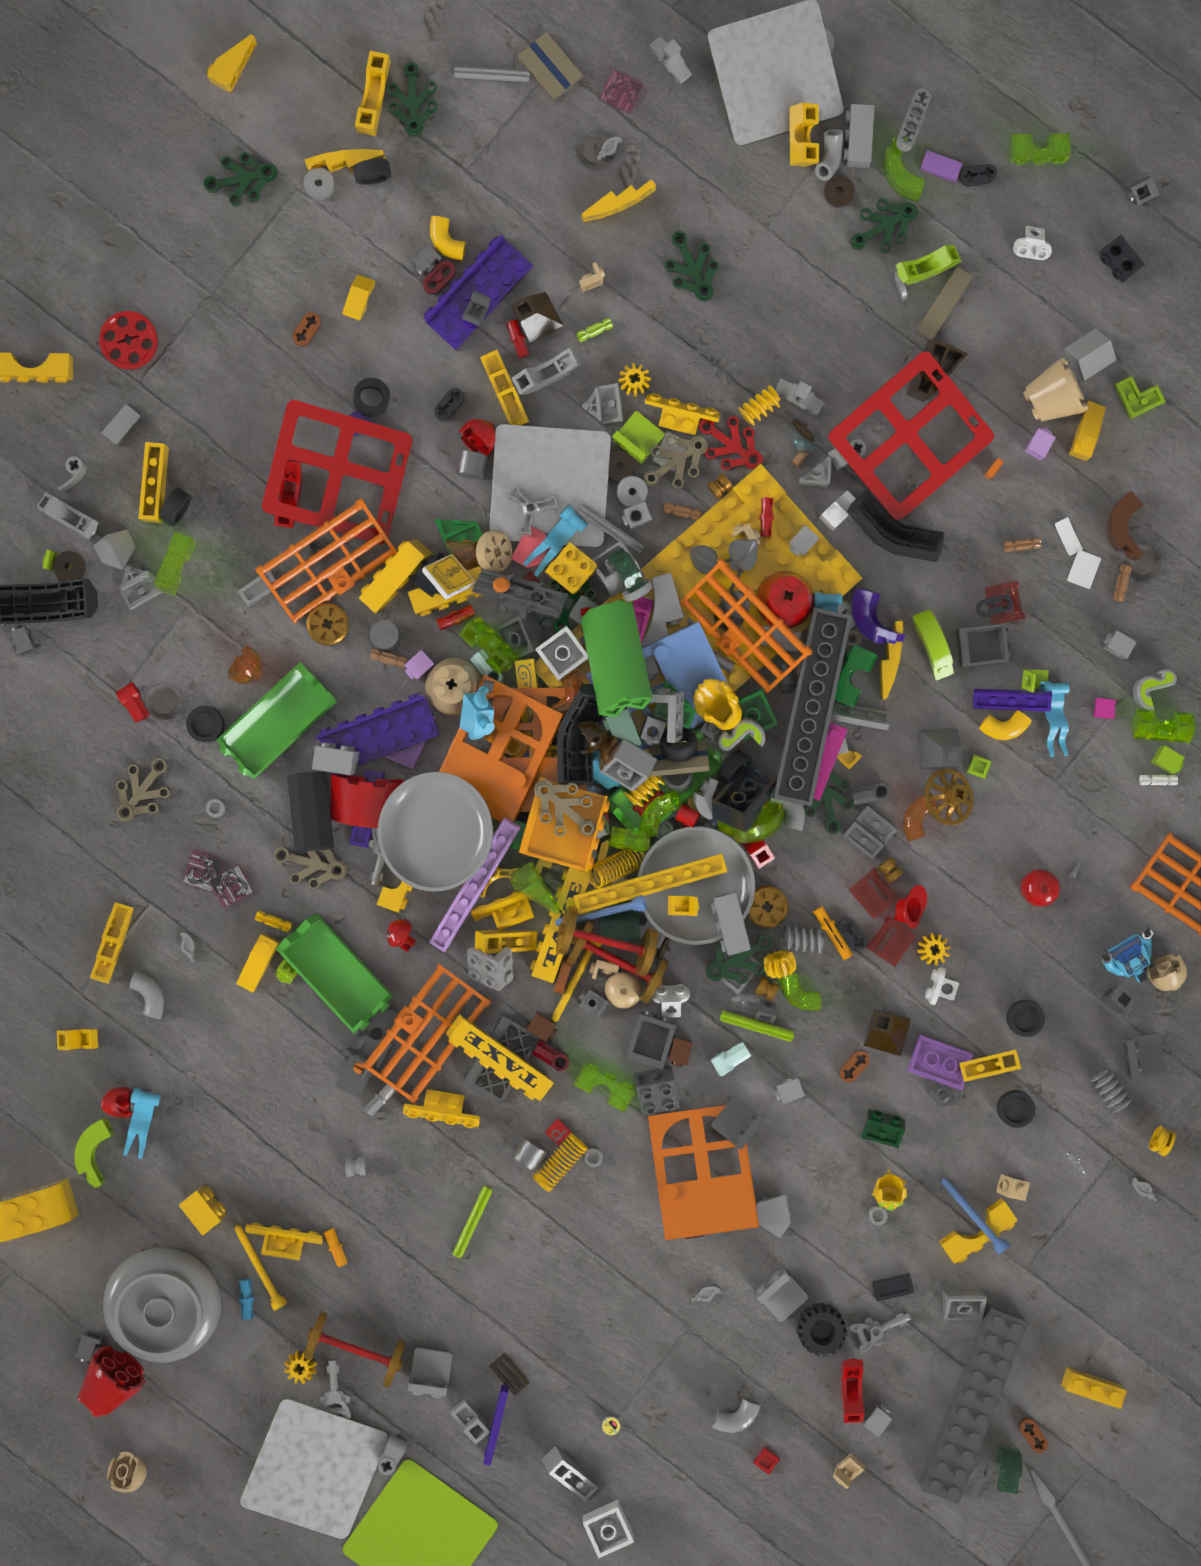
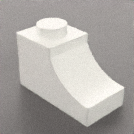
M847 490L819 518L833 531L849 516L847 510L856 498Z

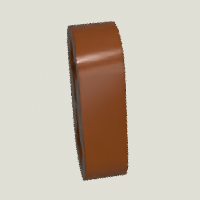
M307 313L293 332L292 338L297 346H307L320 328L321 320L316 313ZM315 318L316 324H311L310 327L307 328L309 326V322L307 320ZM306 331L304 335L306 340H301L300 342H298L299 339L297 335H303V333Z
M565 956L553 990L563 994L572 964L566 962L568 957Z
M863 1050L855 1051L840 1068V1078L847 1083L853 1082L868 1066L870 1062L869 1055ZM864 1054L865 1062H859L857 1066H855L854 1064L858 1061L856 1056H862ZM852 1067H854V1069L851 1071V1074L853 1076L851 1078H844V1070L846 1069L849 1071Z
M1030 1417L1022 1418L1019 1422V1429L1030 1447L1037 1453L1045 1452L1048 1447V1441L1036 1422ZM1026 1423L1031 1425L1030 1427L1033 1430L1031 1434L1025 1429ZM1034 1437H1037L1039 1441H1042L1041 1447H1038L1036 1445V1442L1033 1439Z

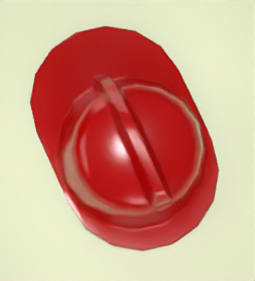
M922 885L914 886L907 897L901 898L897 902L894 916L895 921L906 923L910 928L918 926L927 905V892Z

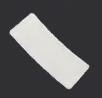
M1068 517L1055 523L1058 534L1069 556L1077 553L1078 550H1083Z

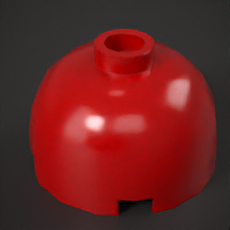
M475 418L469 420L460 428L459 433L462 432L460 438L472 452L478 451L486 456L492 452L496 441L495 426L492 422Z
M1035 869L1026 874L1022 879L1020 885L1021 895L1030 905L1045 907L1055 902L1058 898L1060 884L1056 876L1050 871Z

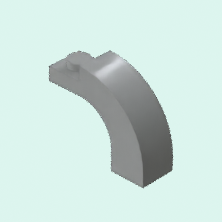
M569 347L553 359L539 366L524 369L512 377V380L520 395L529 394L569 375L570 371L581 365V362L574 348Z
M47 492L44 493L36 507L39 511L88 539L97 530L99 522Z

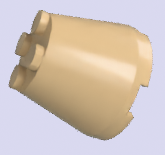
M1065 357L1052 364L1027 385L1026 391L1023 392L1027 402H1032L1034 406L1031 410L1036 420L1041 419L1043 422L1089 410L1087 403H1082L1084 395L1073 372L1069 367H1065L1068 365Z
M461 658L444 659L433 666L428 673L425 684L426 694L430 703L438 711L447 715H461L464 694L475 693L482 678L477 668L470 662ZM454 680V682L457 684V687H453L452 690H450L449 686L446 685V683H450Z

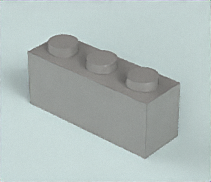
M851 104L850 110H846L845 122L849 124L848 129H845L844 141L848 142L847 148H844L843 160H846V167L869 168L872 157L874 105Z
M734 892L713 898V903H710L712 913L717 914L718 921L715 924L717 932L722 933L723 940L720 941L722 951L727 952L729 956L751 950L737 894Z

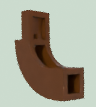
M1131 490L1121 497L1111 509L1107 522V532L1114 550L1118 551L1123 548L1125 556L1130 560L1136 561L1144 553L1130 537L1128 522L1130 517L1143 504Z

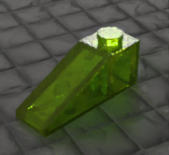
M527 863L510 874V883L515 890L518 889L519 892L555 914L563 912L533 863Z

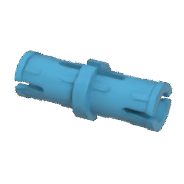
M250 1278L239 1280L240 1297L238 1299L241 1304L242 1320L254 1318V1296H252V1280Z

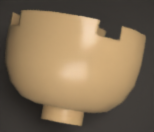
M1173 954L1162 956L1153 962L1155 965L1151 969L1148 967L1146 971L1154 987L1162 991L1179 989L1187 977V968L1180 955L1178 957H1174Z
M621 970L613 973L605 983L606 998L611 1005L617 1008L627 1009L633 1007L642 996L643 987L641 980L637 975L629 971Z
M121 1452L117 1459L113 1458L108 1467L107 1480L112 1485L110 1486L111 1489L121 1493H130L140 1488L144 1483L147 1468L142 1458L131 1452Z

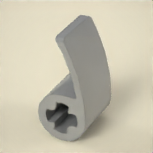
M78 457L67 459L65 467L74 476L68 482L58 487L59 490L63 492L68 491L86 473L87 465ZM75 463L79 466L77 470L73 467Z

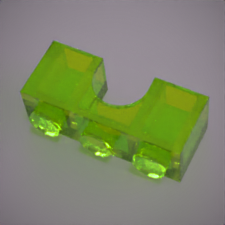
M1051 133L1047 139V147L1044 149L1037 148L1033 144L1032 134H1012L1009 139L1010 162H1015L1016 165H1024L1027 162H1034L1036 165H1042L1046 162H1053V164L1057 165L1064 164L1071 156L1070 133Z
M174 532L154 581V586L157 590L175 596L182 579L181 571L186 560L189 561L196 545L192 537Z
M481 617L469 621L459 633V636L471 648L480 647L488 653L489 657L485 662L498 675L508 671L520 657Z
M1136 709L1131 722L1132 737L1135 739L1190 743L1196 729L1194 713L1174 712L1170 720L1157 721L1155 710Z
M591 1062L589 1064L584 1063L573 1085L589 1094L599 1084L608 1086L611 1090V1095L607 1100V1104L624 1113L635 1094V1090L632 1089L633 1085L624 1080L622 1083L617 1081L614 1074L608 1071L606 1073L599 1071L600 1067Z

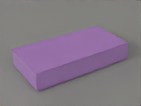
M927 150L920 170L955 183L963 163Z

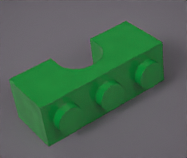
M854 645L853 649L850 648L846 655L848 660L846 665L841 667L834 700L852 708L855 707L862 691L852 685L851 677L858 670L870 673L878 655Z

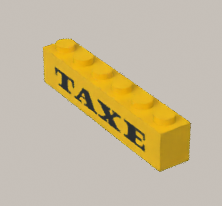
M570 867L569 870H564L562 880H565L562 888L558 887L555 898H558L556 906L552 905L549 916L552 917L550 924L546 923L542 934H545L544 941H539L536 952L539 953L537 960L533 959L529 969L533 971L531 976L550 983L554 982L563 957L562 954L556 953L559 926H556L555 921L563 918L568 906L576 907L573 896L586 892L589 883L587 872Z
M461 1015L457 1017L446 1032L450 1038L448 1041L455 1047L460 1045L465 1049L463 1052L468 1056L479 1058L481 1065L487 1069L489 1067L495 1070L494 1074L501 1079H504V1077L509 1079L511 1086L517 1090L519 1088L525 1091L524 1095L531 1100L536 1098L538 1101H541L554 1084L548 1076Z

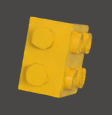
M569 542L561 550L557 558L549 564L545 572L552 580H556L570 593L575 594L597 569V564Z

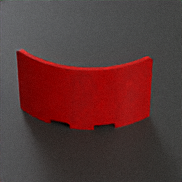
M331 774V820L352 826L378 828L380 814L385 802L392 792L405 780L376 779V782H368L366 777L357 775Z

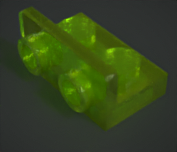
M612 827L608 846L646 852L650 847V832Z

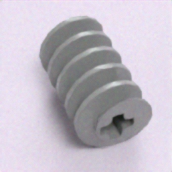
M786 925L783 946L786 944L787 949L790 950L792 945H794L795 951H798L799 947L802 946L803 952L809 947L811 953L817 948L818 954H820L824 944V931L821 935L820 930L817 929L813 934L812 928H809L806 933L805 928L802 927L798 932L796 926L790 931L789 925Z
M1104 1070L1095 1075L1090 1081H1098L1094 1087L1102 1088L1098 1094H1106L1103 1102L1110 1101L1106 1107H1114L1111 1113H1115L1125 1108L1131 1102L1130 1097H1125L1127 1092L1122 1090V1084H1117L1119 1079L1113 1077L1115 1075L1114 1071Z

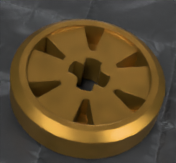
M331 603L320 604L308 615L307 631L310 637L321 645H336L347 636L349 619L345 611L339 606ZM325 620L333 621L331 629L323 627Z
M773 886L756 888L753 903L748 913L750 920L763 928H772L782 923L787 916L789 908L785 894ZM766 901L772 905L770 912L762 909V905H765L764 902Z

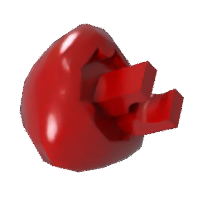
M398 919L389 924L386 938L391 947H400L408 952L410 947L414 946L416 940L409 936L413 928L410 920Z
M129 1087L110 1089L101 1100V1109L105 1113L117 1118L130 1117L132 1112L128 1109L131 1105V1093L133 1090Z

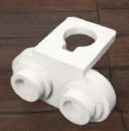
M1026 226L1025 238L1017 239L1013 245L1014 253L1019 257L1045 260L1052 253L1051 245L1045 241V229ZM1031 232H1038L1040 235L1033 236Z
M940 967L932 972L931 980L934 981L932 988H927L925 994L929 1004L935 1005L938 997L952 1001L955 999L959 983L944 978L946 968ZM946 983L951 984L952 992L944 994L941 989L942 985Z
M683 984L661 985L659 989L656 988L652 995V1000L656 1003H662V1018L681 1017V1003L689 999L690 991ZM669 1006H673L676 1009L674 1013L666 1012Z

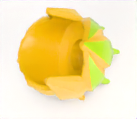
M888 1169L884 1176L877 1179L872 1196L877 1200L879 1207H885L886 1210L893 1211L903 1205L904 1199L907 1197V1189L905 1188L907 1182L891 1173Z

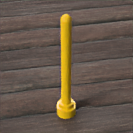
M589 941L600 948L602 946L601 943ZM585 951L551 1017L553 1022L559 1020L593 952Z
M236 1225L234 1231L271 1296L270 1301L272 1303L270 1305L275 1311L287 1304L284 1296L277 1293L242 1227Z

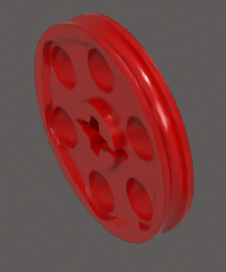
M122 311L112 315L105 321L100 331L99 344L103 355L113 365L122 369L132 370L146 365L154 357L158 347V335L153 324L145 316L134 311ZM121 317L128 319V324L125 327L118 325V320ZM138 322H146L147 326L144 331L137 330ZM109 331L115 333V338L112 341L105 339V335ZM127 336L133 338L130 345L124 342L127 340ZM149 339L152 341L150 349L142 347L144 340ZM115 349L121 352V356L118 359L111 358V352ZM136 353L140 359L137 363L133 364L129 358L132 354Z

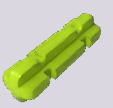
M610 318L604 319L602 323L598 322L587 327L586 330L578 331L576 333L577 338L580 342H583L588 337L592 338L603 333L604 330L612 329L613 324Z

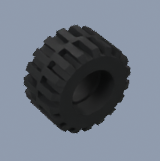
M816 1303L812 1304L813 1307L810 1309L809 1307L805 1308L806 1312H802L800 1320L798 1319L797 1321L799 1339L803 1347L807 1348L811 1354L812 1352L815 1353V1356L823 1354L826 1357L828 1356L827 1353L833 1355L836 1349L840 1350L842 1348V1343L845 1344V1336H847L846 1323L839 1311L831 1305L825 1306L824 1303H820L817 1306ZM820 1320L829 1321L833 1325L831 1334L824 1339H817L811 1335L812 1326Z

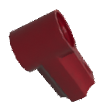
M542 1040L539 1041L532 1055L549 1064L556 1071L566 1070L570 1062L566 1053L558 1051ZM563 1057L566 1060L565 1066H557L555 1063L556 1058Z

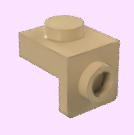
M741 523L733 528L732 538L743 533L746 540L757 539V546L760 545L759 540L761 537L756 529L752 530L749 523L746 525Z
M1001 1174L996 1192L1008 1198L1025 1201L1030 1182Z
M850 1453L836 1465L833 1477L839 1484L848 1489L851 1481L865 1470L866 1465Z

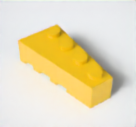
M418 539L402 542L397 548L399 552L395 556H390L385 562L387 566L383 570H378L373 576L374 581L371 584H366L360 591L362 594L359 599L375 614L381 612L398 594L396 591L398 588L402 589L409 582L410 578L408 576L410 574L414 575L422 566L421 562L434 555Z

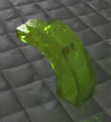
M894 136L891 148L887 147L884 154L883 169L886 180L898 195L917 203L925 179L910 174L903 167L901 161L902 151L896 146L897 137Z
M766 801L758 818L746 833L718 821V831L729 837H735L736 843H752L764 840L780 828L784 819L783 804Z

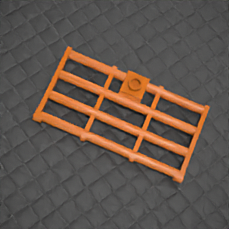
M362 498L355 501L356 504L329 522L325 521L323 526L295 545L291 544L289 549L265 565L255 568L256 573L264 580L294 624L298 623L297 620L311 612L316 606L326 601L329 602L336 594L341 595L355 585L354 582L360 578H365L367 573L387 561L390 556L398 553ZM363 508L369 518L341 537H338L333 528ZM374 524L379 534L349 553L344 543ZM330 531L335 541L304 561L298 551ZM385 540L390 549L360 569L355 559ZM338 547H341L346 556L315 576L309 567ZM295 554L300 564L270 583L265 573ZM350 562L357 571L351 576L344 569V566ZM306 570L312 579L284 598H281L276 589ZM326 578H328L333 586L327 592L320 584ZM317 585L322 595L292 614L287 604Z
M722 558L679 603L680 606L683 605L708 631L709 635L711 634L717 640L715 644L727 656L731 655L736 660V663L740 664L765 689L764 692L767 694L804 658L811 655L813 650L809 646L806 647L783 623V620L779 619L755 595L754 590L750 589L727 566L728 563ZM718 569L744 593V596L739 601L712 576ZM706 581L732 606L726 614L700 588ZM694 593L720 619L714 626L688 600ZM747 598L774 624L768 631L741 605ZM735 610L761 636L756 643L728 617ZM722 622L729 628L723 635L716 629ZM776 628L803 654L796 661L770 635ZM764 640L790 666L785 672H782L758 648ZM742 643L749 648L743 656L736 650ZM751 652L777 677L771 685L745 659Z
M1169 832L1137 879L1131 884L1130 889L1140 892L1162 907L1164 912L1171 913L1196 930L1198 935L1201 936V924L1174 907L1178 898L1181 897L1201 910V901L1185 891L1190 881L1201 887V878L1195 875L1201 867V855L1175 838L1173 833ZM1168 842L1197 861L1191 871L1162 852ZM1157 858L1186 877L1180 887L1151 868ZM1146 874L1175 893L1169 903L1140 884Z
M441 964L436 966L438 968L416 997L413 996V1001L408 1007L404 1006L394 1019L395 1024L390 1030H387V1035L366 1062L361 1064L365 1069L414 1104L435 1073L441 1070L442 1064L454 1050L455 1046L449 1042L435 1062L426 1055L448 1026L451 1027V1022L473 994L481 999V1002L467 1019L474 1024L483 1010L492 1003L490 999L482 996ZM446 973L452 980L433 1005L429 1007L422 1000L441 975ZM459 983L467 990L446 1018H444L437 1011ZM418 1005L427 1010L423 1018L414 1012ZM432 1017H437L442 1023L424 1047L418 1051L412 1046L413 1042ZM401 1028L410 1033L406 1040L396 1035ZM394 1038L402 1045L381 1073H379L372 1066ZM408 1049L417 1056L398 1081L393 1083L387 1076ZM425 1060L432 1066L411 1094L407 1093L402 1089L403 1085L419 1064Z

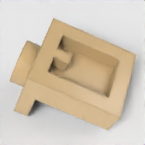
M596 262L592 263L595 274L584 275L581 278L582 280H579L582 293L603 284L605 274L602 266L598 267Z
M597 958L596 963L592 962L589 973H592V978L596 979L598 968L602 969V973L613 975V972H618L619 966Z

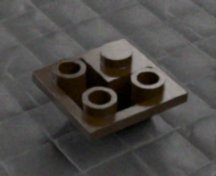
M546 292L527 296L511 305L512 311L530 344L564 326Z
M873 1009L863 1046L901 1056L911 1019Z

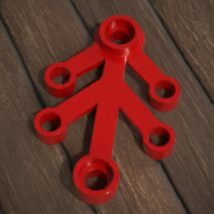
M731 416L727 421L732 439L714 427L713 421L702 419L699 423L700 432L705 435H712L727 446L708 448L705 452L707 459L713 460L716 456L733 453L743 457L734 460L723 459L721 468L724 471L730 470L731 467L743 465L749 469H755L762 464L763 457L760 452L755 450L754 430L747 427L743 431V437L747 441V451L741 447L738 431L739 420L737 417ZM732 419H734L737 423L734 426L730 425L729 421ZM708 424L710 429L704 430L703 425ZM747 430L751 431L752 436L747 437L745 432ZM710 450H712L715 454L712 457L708 456L707 452ZM755 457L757 462L751 463L750 458ZM725 461L729 462L730 467L725 468L723 463Z

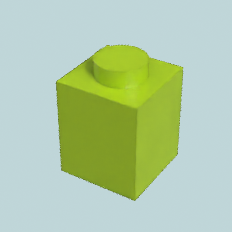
M1164 745L1159 747L1151 763L1169 774H1175L1180 772L1184 766L1183 760L1185 757Z

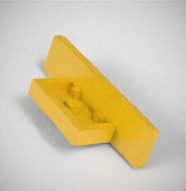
M656 393L647 394L644 402L648 405L663 408L658 426L696 435L700 418L719 422L721 414L714 408L708 407L705 409L695 403L686 404L675 398H662L661 395Z
M534 884L523 891H515L505 898H497L487 905H479L470 912L475 921L493 915L497 929L500 931L534 918L529 901L545 895L546 891L542 884Z
M427 1089L423 1106L404 1104L403 1114L410 1118L421 1117L433 1122L439 1120L450 1125L462 1124L468 1128L479 1127L480 1116L462 1113L465 1095Z
M259 1223L246 1224L245 1228L248 1234L265 1236L261 1254L266 1256L300 1261L303 1242L323 1244V1236L314 1231L302 1233L300 1230L293 1228L288 1231L282 1230L279 1226L263 1227Z

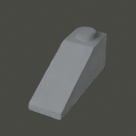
M556 1446L542 1458L548 1473L582 1500L586 1501L598 1489V1486L574 1461Z

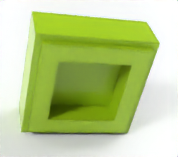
M973 754L966 773L985 779L992 761Z

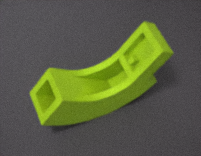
M952 244L945 245L922 258L900 262L895 266L898 277L903 283L910 285L940 274L962 261L955 245Z
M931 610L913 615L915 630L927 651L934 678L939 680L954 674L953 660L948 644Z
M107 1117L89 1126L80 1136L75 1148L76 1170L79 1175L86 1172V1179L94 1188L106 1182L95 1161L96 1148L101 1141L115 1134Z

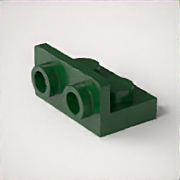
M868 1109L867 1120L861 1133V1138L899 1148L905 1132V1119L897 1115L885 1114L879 1110Z

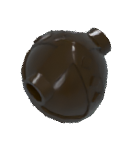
M593 721L576 723L588 744V748L581 750V754L597 751L608 740L609 731L600 723Z

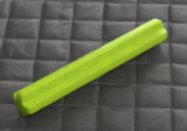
M723 1010L720 1015V1021L785 1041L792 1042L794 1037V1031L729 1011Z
M483 1186L454 1248L453 1255L457 1258H462L490 1198L492 1189L488 1186Z

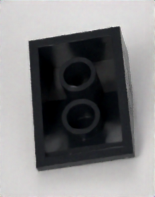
M743 766L712 801L713 819L746 833L758 818L776 784V780Z

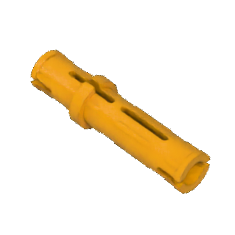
M823 905L812 911L821 924L820 928L822 931L825 930L841 955L842 960L851 957L853 952L849 949L834 925L835 921L831 920Z

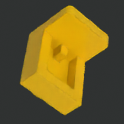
M668 895V915H698V897Z

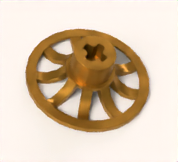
M949 768L940 769L934 772L926 782L924 789L925 803L928 811L937 821L952 826L960 824L968 818L973 808V792L969 782L960 772ZM944 773L953 774L951 784L945 779ZM939 775L940 781L945 787L937 785L933 780ZM957 777L963 781L964 786L961 784L956 785ZM930 786L939 792H943V794L929 796ZM943 799L944 802L934 810L930 801ZM960 804L968 806L965 814L961 812ZM949 806L946 812V819L940 817L939 813ZM955 808L959 819L952 821L951 815Z

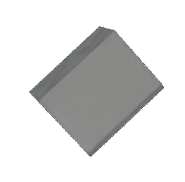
M1096 328L1063 349L1083 381L1116 361L1111 340Z
M943 1290L944 1321L982 1320L987 1300L986 1295L982 1290Z

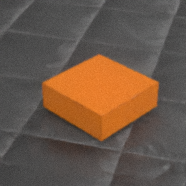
M997 458L984 474V477L988 480L991 479L1003 465V461Z

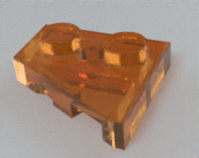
M445 541L450 553L455 556L466 571L480 566L476 557L478 541Z

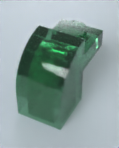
M623 547L606 557L608 563L617 573L621 584L629 594L646 584L628 552L626 553Z
M999 1446L997 1490L999 1492L1017 1494L1019 1478L1022 1477L1021 1452L1017 1448Z

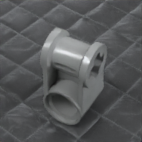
M860 439L849 442L853 448L854 445L857 448L861 447L858 454L862 457L866 451L865 443ZM836 449L828 453L836 471L849 465Z
M392 1434L390 1435L378 1464L380 1473L390 1475L394 1472L406 1450L408 1442ZM387 1461H390V1465L388 1467H385V1463Z

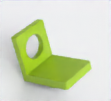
M47 549L43 557V568L54 572V561L59 553ZM69 563L68 570H71L73 567L71 563Z
M1024 669L1022 688L1029 692L1039 689L1041 682L1048 681L1049 670Z

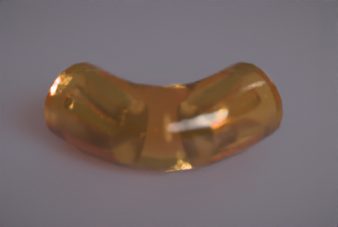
M579 672L571 673L561 679L565 688V696L561 701L550 705L552 709L564 715L566 714L583 683Z
M924 796L913 801L905 811L903 825L908 842L926 836L922 821L930 812L927 809ZM930 801L935 810L937 808L936 801Z

